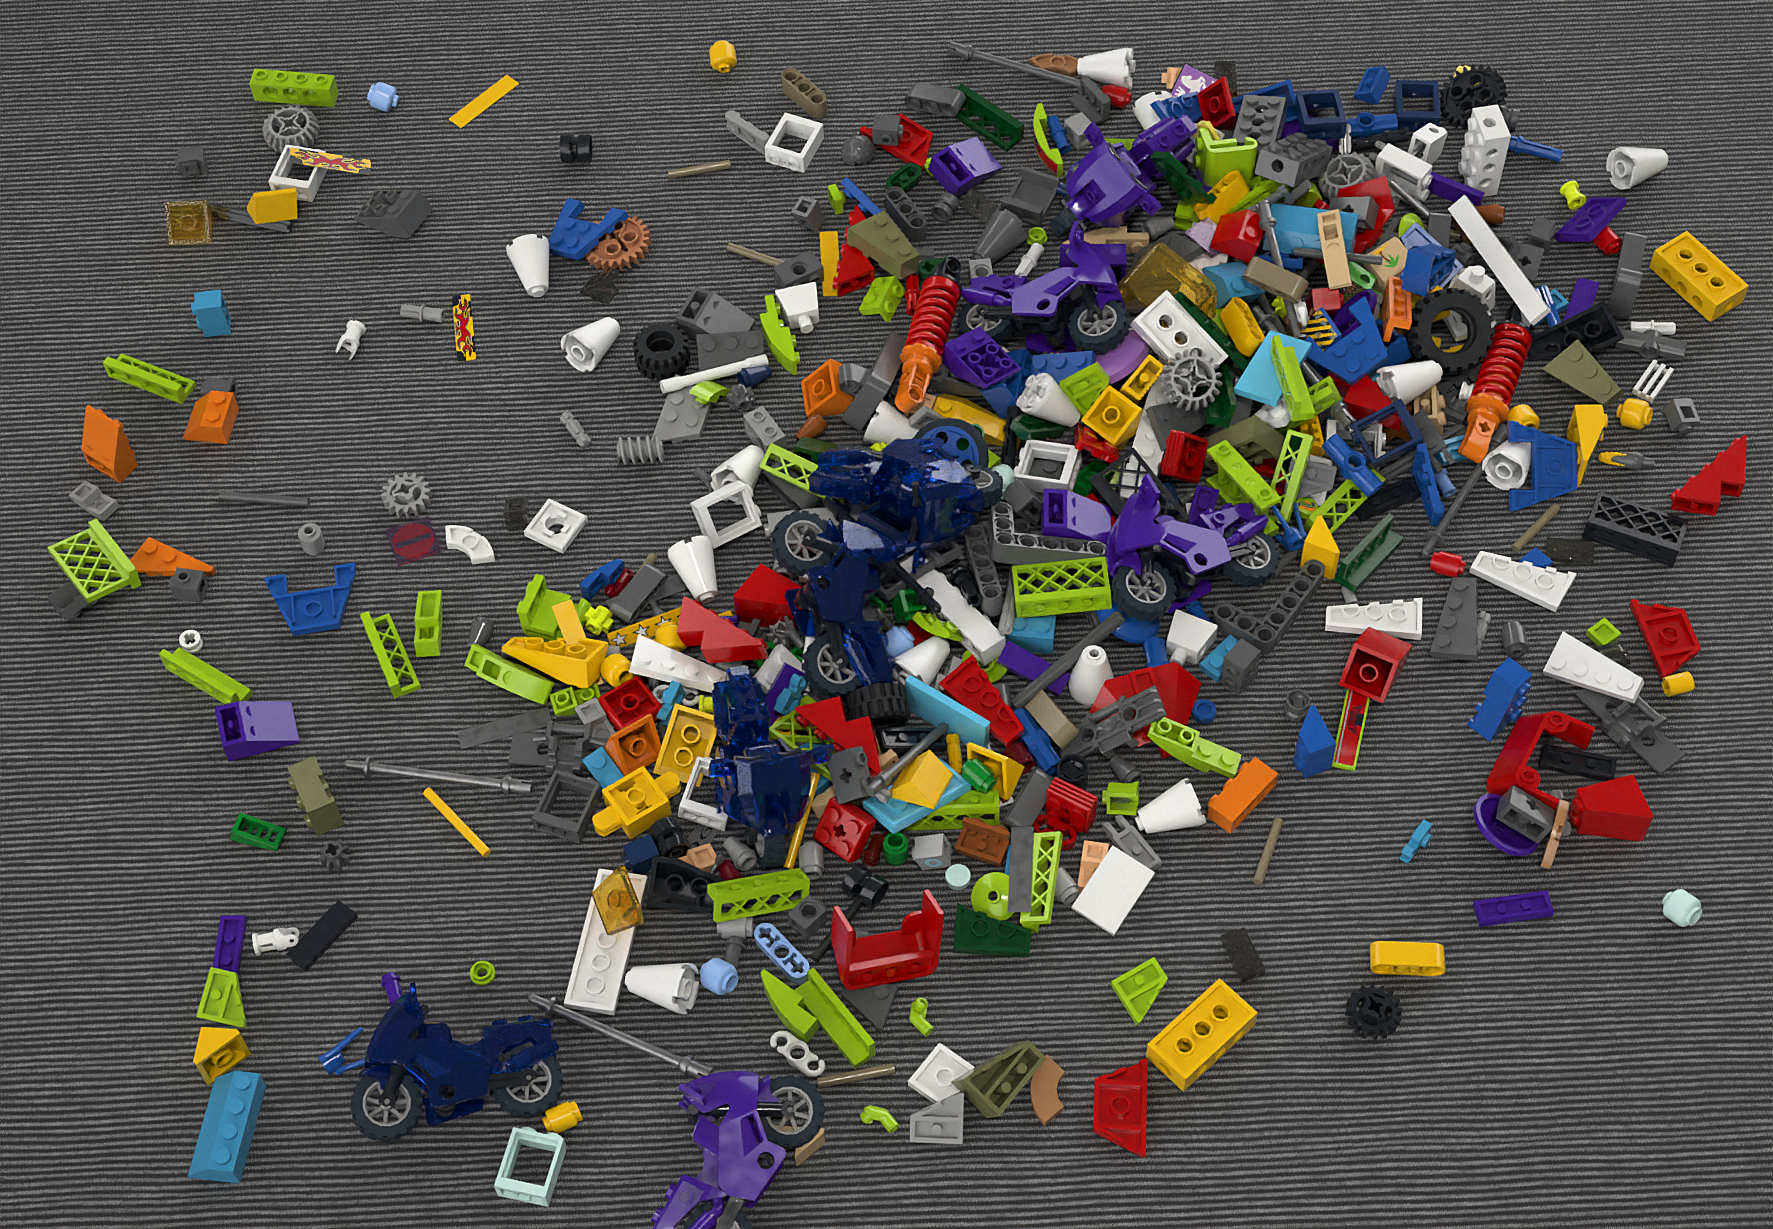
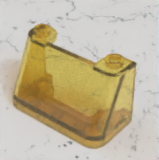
M1157 242L1151 246L1117 284L1123 301L1130 302L1136 297L1149 307L1166 290L1172 296L1180 291L1211 319L1216 316L1217 289L1214 283L1162 242ZM1162 320V327L1168 328V324ZM1175 337L1176 343L1182 340L1180 337Z

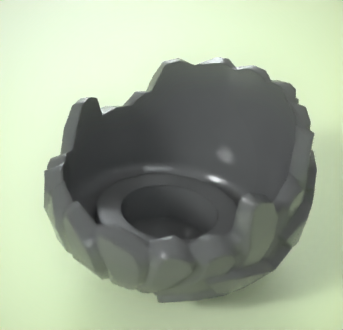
M854 135L843 143L841 157L844 163L854 166L855 163L866 165L867 161H871L874 158L876 147L868 137Z

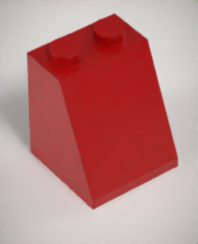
M761 563L733 595L735 615H739L740 621L752 623L754 618L761 620L759 627L769 628L770 625L774 626L778 623V620L785 622L784 616H788L789 620H793L794 627L797 630L800 625H804L808 621L809 609L801 608L795 599L797 591L802 586Z
M1367 627L1354 642L1338 685L1384 703L1403 670L1413 645Z
M1633 774L1577 788L1568 811L1569 822L1572 826L1574 825L1578 834L1631 841L1644 840L1654 817Z

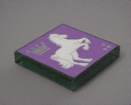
M1184 63L1170 93L1175 98L1191 92H1200L1219 79Z

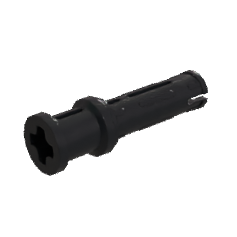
M966 566L955 567L951 572L952 582L963 593L969 606H979L982 602V597L975 587L971 571Z

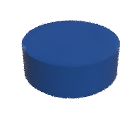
M1206 699L1196 701L1192 708L1193 719L1200 724L1211 723L1216 717L1215 704Z

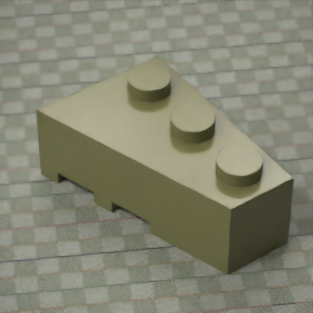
M885 211L848 228L847 245L856 247L863 252L865 257H871L879 263L880 267L901 280L918 271L919 253Z
M1578 339L1542 368L1550 376H1553L1598 404L1603 405L1605 408H1608L1625 394Z
M1253 415L1205 439L1209 441L1207 449L1227 440L1247 462L1255 461V464H1261L1263 459L1275 457L1276 460H1279L1285 437L1259 417ZM1206 452L1204 464L1214 472H1218V464Z
M313 756L287 767L291 775L287 778L292 791L297 790L299 794L295 797L299 809H305L307 812L303 818L308 829L313 828L316 835L319 836L344 825L337 804L316 757Z
M1029 1040L1017 1042L954 1079L951 1083L959 1091H963L964 1096L986 1118L998 1117L1046 1060V1057Z

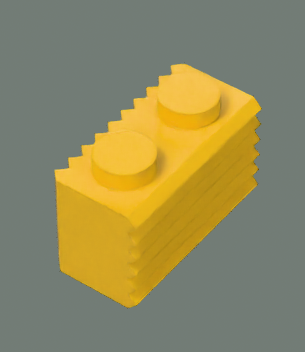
M1148 355L1119 392L1137 405L1164 372V365L1152 355Z

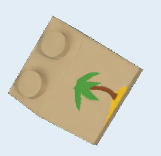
M1398 237L1391 238L1366 254L1383 256L1382 265L1364 263L1365 270L1376 276L1372 289L1383 294L1388 277L1400 278L1406 264L1408 250Z

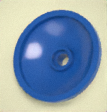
M1111 593L1112 609L1095 610L1101 623L1115 611L1120 612L1125 621L1112 634L1127 642L1144 643L1150 637H1155L1160 629V619L1138 621L1135 617H1128L1126 612H1121L1118 609L1117 602L1114 603L1112 599L1113 593Z

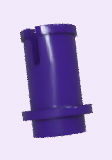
M395 972L385 974L381 982V987L385 988L391 1007H397L406 1002L400 986L401 978Z

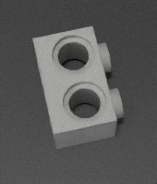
M763 406L743 415L746 434L755 446L763 450L764 454L770 443L787 450L785 434Z

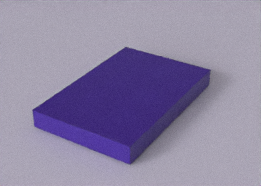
M1625 197L1589 198L1555 234L1557 242H1591L1627 204Z

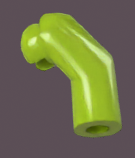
M919 997L911 1004L909 1020L927 1037L932 1033L934 1027L925 1019L928 1002L926 999Z
M869 1105L860 1114V1118L865 1124H871L873 1120L880 1121L889 1134L899 1128L897 1121L885 1108Z

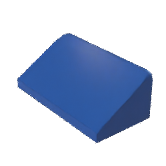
M1386 67L1367 68L1354 94V98L1377 105L1390 80Z

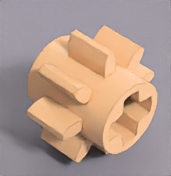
M1167 67V73H1162L1161 83H1166V89L1174 88L1183 68Z

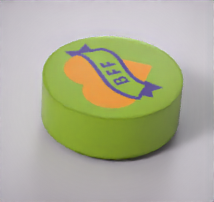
M1302 497L1296 501L1302 519H1308L1318 508V504L1309 497Z

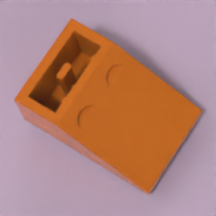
M87 405L81 447L82 453L88 464L120 484L138 467L135 459L136 454L130 448V441L124 434L123 425L116 419L108 418L101 409L96 410Z

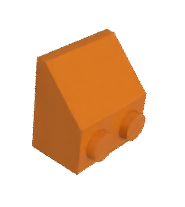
M830 358L801 381L806 417L809 418L810 415L814 416L816 413L821 417L839 415L846 411L855 396L840 390L838 369L843 364Z
M210 391L197 400L183 437L184 440L228 444L239 411L234 393Z

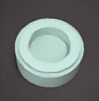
M961 864L949 867L946 871L947 885L953 890L965 889L970 883L969 869Z

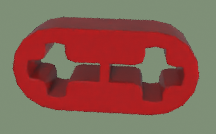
M1048 815L1037 816L1032 825L1034 827L1033 833L1061 831L1063 837L1066 834L1069 835V839L1062 841L1061 850H1070L1075 846L1077 835L1074 828ZM1044 824L1048 825V827L1044 828L1043 831L1039 830V826H1043ZM1048 840L1049 843L1053 846L1054 840Z

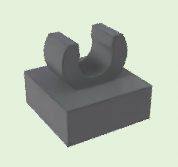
M1451 396L1446 408L1443 410L1446 420L1463 425L1469 414L1466 410L1467 401H1461L1456 396Z

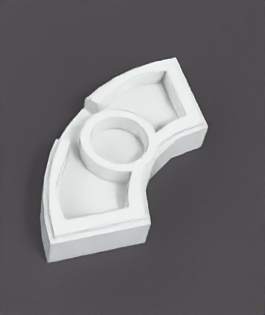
M458 525L445 526L448 549H458L465 552L470 557L472 564L495 561L492 547L484 536L479 535L468 527Z

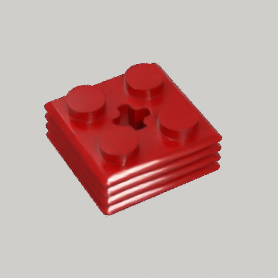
M1171 430L1166 438L1165 456L1160 464L1161 474L1184 482L1198 484L1207 452L1208 439L1184 431Z
M639 675L634 676L598 698L599 704L617 731L648 714H651L653 720L656 721L657 714L662 708V705Z
M1054 777L1046 791L1045 814L1071 826L1077 833L1081 831L1088 833L1096 819L1098 798L1088 791L1058 777Z
M837 796L829 799L812 838L848 863L859 859L876 823V819L851 802L839 804Z

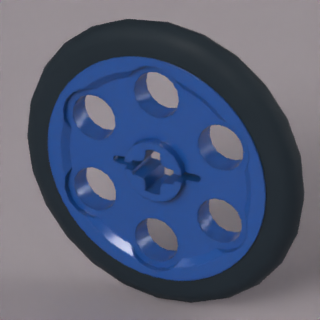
M942 418L932 421L921 428L911 440V444L922 450L930 448L932 455L939 458V483H941L944 471L947 472L948 468H954L956 465L963 466L964 462L971 460L974 466L981 465L983 468L988 467L989 454L985 439L974 426L961 419ZM945 432L948 435V441L940 445L937 442V437L940 433ZM964 438L968 439L969 447L964 451L959 450L958 442ZM946 455L950 458H954L951 461H949L948 466L944 463H940L943 460H945Z

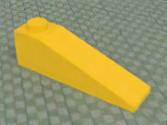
M942 394L937 397L933 408L934 411L944 418H956L970 424L980 425L984 430L986 443L1003 447L1005 419L966 398L949 394ZM1019 438L1017 439L1016 450L1019 449L1021 443V439Z
M513 637L502 646V652L566 684L574 685L578 688H589L600 676L601 664L606 657L609 643L579 638V644H568L566 646L564 638L544 642L541 637Z

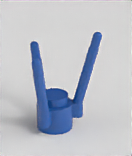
M1295 502L1293 510L1298 529L1289 527L1276 506H1271L1274 514L1285 529L1283 538L1279 534L1273 537L1284 546L1286 551H1298L1303 548L1307 534L1304 531L1297 503Z
M359 1027L334 1048L318 1058L329 1075L335 1071L339 1076L345 1071L385 1058L387 1053L384 1052L342 1066L345 1059L340 1050L363 1031V1028Z

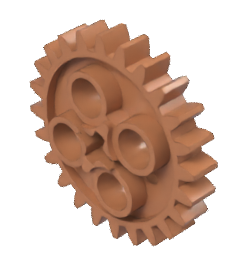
M628 214L627 220L624 222L620 220L614 225L615 230L610 234L605 233L598 239L599 244L585 255L586 260L589 261L590 265L594 264L596 269L602 266L603 271L611 268L612 272L617 267H619L620 271H623V266L631 268L630 263L632 262L639 264L638 258L644 259V253H648V246H651V235L648 226L644 225L643 220L638 221L637 216L631 219L630 214Z

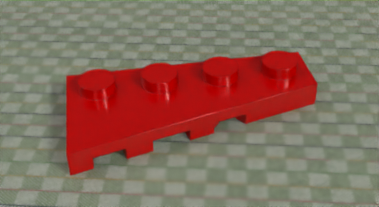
M973 654L938 683L939 689L949 698L990 721L989 732L1006 747H1009L1024 733L1023 725L1009 705H1006L1000 692L989 681L988 675L984 669L980 668Z

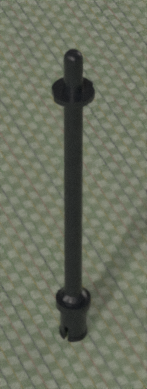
M829 494V496L827 495L823 499V505L833 513L834 519L838 522L844 521L882 560L894 559L850 515L851 509L846 504H842L834 494ZM896 561V566L891 569L917 594L916 603L918 605L927 604L935 613H939L942 607L933 598L934 590L930 587L923 588Z

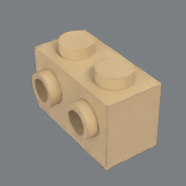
M1435 384L1414 399V414L1423 409L1438 433L1443 435V425H1446V417L1442 409L1446 408L1444 395H1439Z

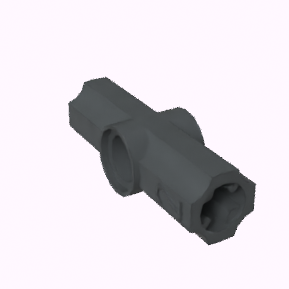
M1619 328L1624 339L1615 344L1616 348L1639 352L1645 359H1655L1661 356L1683 361L1687 346L1686 341L1662 337V334L1657 330L1650 329L1641 333Z

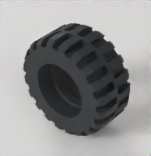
M1458 288L1441 289L1427 294L1423 299H1419L1415 303V308L1411 309L1412 323L1410 330H1407V334L1404 335L1406 341L1409 342L1410 352L1415 356L1413 360L1415 362L1433 360L1440 364L1443 374L1448 375L1465 372L1479 365V361L1485 359L1489 354L1487 349L1492 348L1494 342L1491 340V335H1495V328H1491V322L1494 321L1493 315H1488L1487 310H1489L1487 304H1482L1480 302L1481 298L1476 294L1471 295L1470 291L1465 289L1458 290ZM1446 310L1458 313L1464 319L1468 332L1464 346L1460 350L1451 353L1439 349L1431 335V326L1435 316Z

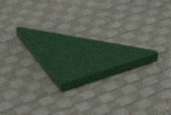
M1179 291L1173 297L1244 372L1249 362L1219 326L1185 294Z

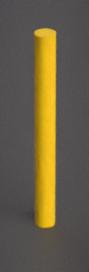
M811 772L785 860V868H794L798 848L802 841L821 775L819 773Z
M430 787L424 790L423 795L483 857H487L491 850Z

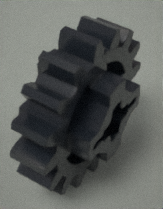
M1371 984L1369 990H1366L1362 985L1360 986L1359 993L1356 991L1352 992L1351 999L1348 998L1346 1003L1348 1008H1346L1345 1016L1349 1017L1348 1025L1355 1024L1354 1033L1364 1032L1363 1038L1365 1039L1368 1034H1371L1374 1040H1377L1379 1034L1386 1039L1389 1032L1395 1033L1396 1025H1400L1402 1018L1399 1016H1401L1403 1009L1398 1007L1399 999H1392L1393 991L1385 993L1384 986L1376 990L1374 984ZM1361 1002L1362 1006L1360 1010L1357 1011V1006ZM1390 1013L1391 1018L1386 1022V1016Z

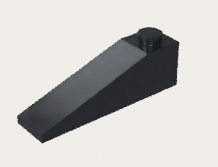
M1603 301L1534 335V342L1527 353L1531 361L1557 357L1577 339L1589 352L1604 349L1623 340L1624 337Z
M653 856L647 892V906L713 913L714 901L707 893L708 884L726 880L678 858ZM749 900L742 907L747 909ZM722 904L721 913L728 912L734 904Z

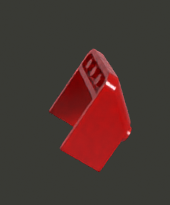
M1559 711L1520 717L1487 779L1486 789L1488 793L1503 796L1514 785L1551 807L1556 812L1560 799L1537 789L1540 783V775L1535 769L1527 766L1526 763L1542 732L1587 750L1596 727Z
M928 889L923 891L922 909L906 915L902 921L901 930L856 938V931L849 924L839 906L833 907L831 942L840 980L846 989L857 990L924 977L932 974L937 969L944 912Z

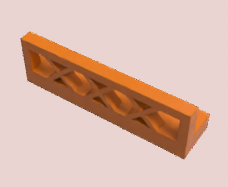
M1393 276L1388 277L1382 302L1383 341L1386 342L1390 341L1394 327L1410 330L1412 323L1411 292L1401 289L1403 280Z

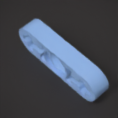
M762 923L758 925L754 930L756 945L792 982L802 983L808 979L807 971L810 970L808 961L772 924ZM761 933L766 935L770 933V939L773 942L772 946L766 937L761 938ZM779 948H786L789 954L785 958H778L775 955V951ZM792 960L797 968H803V973L798 971L794 973V967L791 964Z

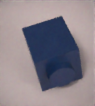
M649 834L623 845L625 855L621 856L626 870L631 869L633 874L640 875L651 870L653 856H660Z

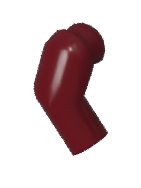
M625 568L613 585L608 584L605 587L604 594L609 596L610 599L618 596L634 577L633 571Z

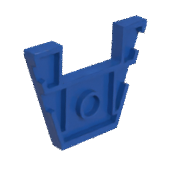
M567 198L548 241L549 253L580 260L599 244L598 239L605 233L610 234L615 230L614 225L620 220L624 222L628 219L629 215L625 210L611 208L600 224L579 220L576 218L585 206L579 200Z
M1365 296L1348 308L1349 313L1361 326L1325 352L1322 351L1310 336L1303 340L1312 343L1311 350L1306 357L1310 362L1325 368L1330 374L1351 386L1389 360Z
M1509 421L1508 442L1531 443V490H1509V511H1516L1577 490V444L1552 434L1540 432L1533 427L1521 425L1519 422Z
M355 562L334 566L335 586L289 594L286 574L264 578L292 635L297 636L340 628L357 568Z

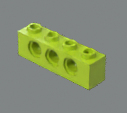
M254 69L249 82L254 101L334 107L339 93L334 75Z

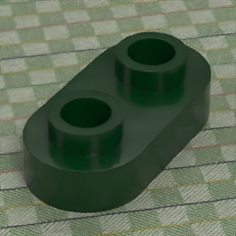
M914 163L902 166L886 180V190L894 186L900 187L905 193L909 191L922 178L920 166Z

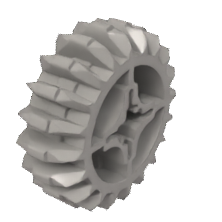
M291 105L288 108L282 106V109L279 111L274 109V114H268V119L264 120V126H262L264 140L270 149H274L276 153L283 152L286 145L304 148L314 146V141L318 140V134H320L318 120L312 111L307 110L306 107L301 109L299 105L295 108Z
M1346 151L1345 155L1338 153L1336 158L1330 157L1327 171L1318 175L1319 189L1323 196L1331 201V198L1337 197L1339 189L1376 179L1374 165H1372L1368 157L1365 158L1363 153L1359 155L1355 151L1352 154Z
M1196 349L1192 351L1191 356L1188 350L1183 351V356L1177 352L1175 359L1169 358V365H1164L1163 370L1167 373L1161 374L1160 378L1167 381L1161 384V388H1168L1164 392V396L1171 394L1172 398L1169 402L1173 403L1177 400V408H1181L1185 404V410L1189 411L1191 405H1193V409L1198 411L1200 405L1206 408L1208 402L1213 403L1215 401L1213 395H1219L1220 391L1216 387H1221L1222 382L1216 379L1220 378L1222 373H1215L1219 365L1215 364L1212 366L1210 364L1214 360L1213 357L1205 360V352H1202L1200 357ZM1190 363L1187 373L1174 374L1178 366ZM1198 366L1206 372L1207 377L1202 376L1198 372ZM1190 375L1192 376V380L1196 381L1192 385V387L1190 384V380H1187V378ZM1175 382L1183 386L1185 390L1184 395L1177 389ZM1208 386L1204 395L1193 397L1196 387Z

